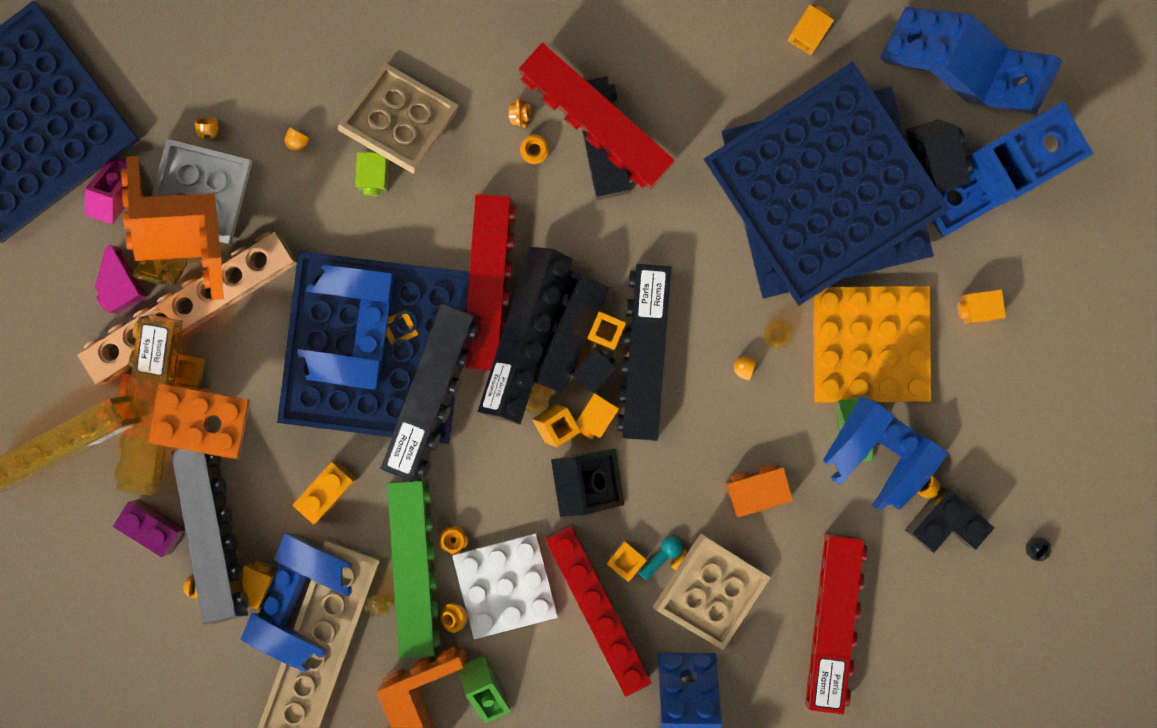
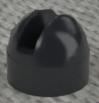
M1035 537L1026 544L1025 550L1029 558L1035 561H1044L1050 557L1051 546L1045 539ZM1045 545V548L1040 553V555L1038 557L1035 556L1041 550L1042 546Z

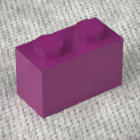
M139 499L127 502L112 526L161 558L172 554L185 533L184 527Z

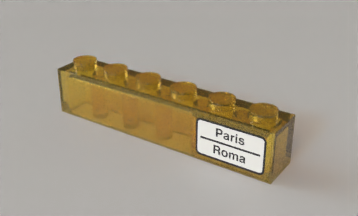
M148 314L139 317L138 321L134 324L135 350H132L129 358V366L132 367V373L125 388V393L128 395V404L122 413V423L125 424V427L134 426L125 430L119 439L118 451L121 452V457L114 473L115 480H118L116 490L149 496L160 490L166 446L150 444L148 439L158 385L175 383L183 320Z
M126 395L110 398L0 456V492L11 490L143 422L132 396Z

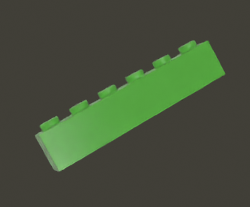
M425 479L415 482L408 480L391 481L387 483L399 658L434 656L437 647H441L440 630H435V619L439 618L438 601H433V590L437 589L436 572H431V561L435 560L434 543H429V532H433L432 514L427 515V503H431L430 485H425Z

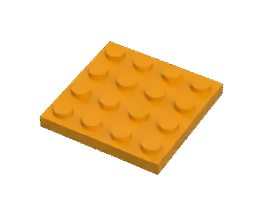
M930 286L828 287L813 297L814 403L838 402V400L859 398L861 396L867 397L874 402H931Z

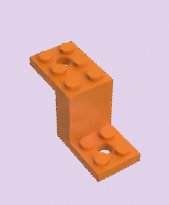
M139 156L126 157L127 169H121L123 187H128V189L122 190L123 207L129 208V210H123L124 228L131 229L130 232H126L127 249H133L135 261L202 257L203 268L209 267V270H203L204 288H211L212 300L224 299L215 193L143 197Z
M122 373L112 430L134 425L123 432L149 436L148 443L240 459L250 399L209 392L210 388L195 387ZM146 398L150 399L154 404V409L149 415L144 414L140 408L141 402ZM213 415L219 417L222 423L220 430L216 433L211 432L207 427V420Z
M451 646L440 651V656L430 660L429 657H425L412 663L413 667L406 671L398 668L386 674V678L382 680V684L376 692L391 728H435L419 686L463 669L468 659L464 647L456 649L455 646Z

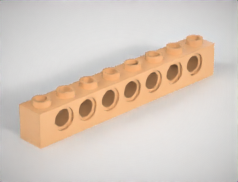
M270 231L265 232L255 239L256 244L248 249L246 247L237 249L230 255L232 259L224 264L221 263L224 299H209L206 294L207 288H204V277L200 279L194 277L181 285L183 289L173 295L171 292L157 300L158 305L152 309L144 308L136 312L132 316L134 320L128 324L120 323L112 327L108 331L110 335L100 340L97 338L84 345L85 350L77 356L95 385H105L137 365L139 345L135 343L133 337L138 329L141 330L143 324L158 326L159 317L165 314L168 317V325L166 327L168 329L166 346L296 266L297 260L282 236L276 232L272 234ZM264 253L267 257V262L264 267L257 268L255 258L257 255ZM239 268L242 272V279L234 284L231 281V273L234 269ZM186 299H190L193 303V309L188 314H185L182 310V304ZM113 345H116L119 349V355L115 360L109 355V350Z

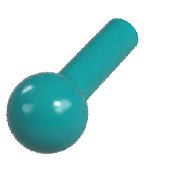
M675 535L665 537L661 543V550L638 572L639 575L646 581L669 558L679 557L684 549L683 541Z

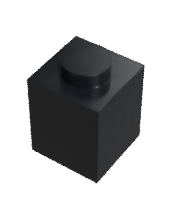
M594 349L572 376L594 394L616 369L613 365L616 359L604 349L600 352Z

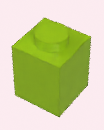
M357 152L355 187L363 190V195L380 196V191L388 192L390 160L378 153Z

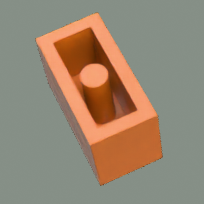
M770 463L758 467L759 472L748 475L747 471H742L730 475L731 480L726 481L725 484L734 515L737 518L793 501L783 467H776L775 463Z

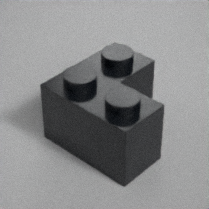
M936 119L906 130L910 149L916 158L922 161L923 169L939 193L971 182L969 173L972 172V165L969 158L964 154L962 145H965V136L961 128L949 122Z
M941 487L937 493L938 495L928 502L905 529L924 548L935 553L951 533L966 546L976 550L995 527L952 490Z

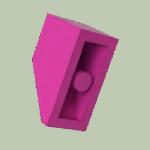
M115 158L107 162L85 188L86 216L113 224L126 208L123 207L122 190L128 189V187H123L121 169H127L126 160Z
M107 246L95 284V289L99 294L96 298L103 310L119 314L148 296L120 247Z

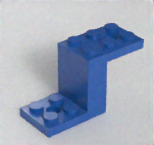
M914 7L904 8L880 57L887 64L930 70L967 103L1037 115L1063 62L1056 55L1008 49L972 14ZM919 34H921V37L919 39L914 40ZM1028 76L1026 82L1018 86L1019 81Z
M1064 101L968 156L972 165V172L969 173L971 182L940 192L950 208L949 211L932 221L941 237H945L988 211L1022 196L1094 154ZM1046 136H1052L1057 140L1058 147L1055 152L1045 149L1043 141ZM950 190L959 192L961 196L959 205L954 206L948 203L947 194Z
M658 653L659 728H722L716 653ZM689 676L694 678L695 681L686 683L681 678Z

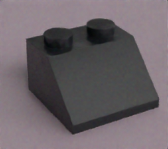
M616 448L551 459L560 517L587 515L624 505Z

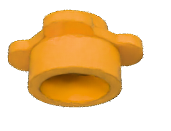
M517 97L516 102H511L509 105L510 122L512 125L527 128L528 121L532 117L531 106L527 104L526 100Z

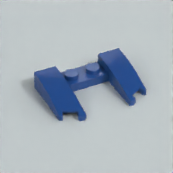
M322 265L321 268L325 272L315 286L309 283L306 292L361 300L353 356L298 349V357H305L310 372L305 378L312 381L379 390L395 275L370 270Z
M861 396L823 461L828 465L835 463L838 471L831 478L832 481L841 485L878 442L901 459L872 506L879 510H883L886 505H893V507L901 509L923 488L936 472L948 452L898 420L894 414L878 403Z
M285 533L274 558L275 561L279 562L273 581L259 613H251L240 640L287 665L307 672L309 667L304 662L313 654L318 658H322L328 650L287 626V623L306 578L345 596H350L352 587L342 585V569L352 568V564L299 534Z

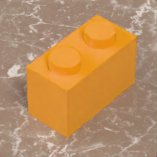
M338 460L332 461L292 506L315 525L326 516L358 478Z

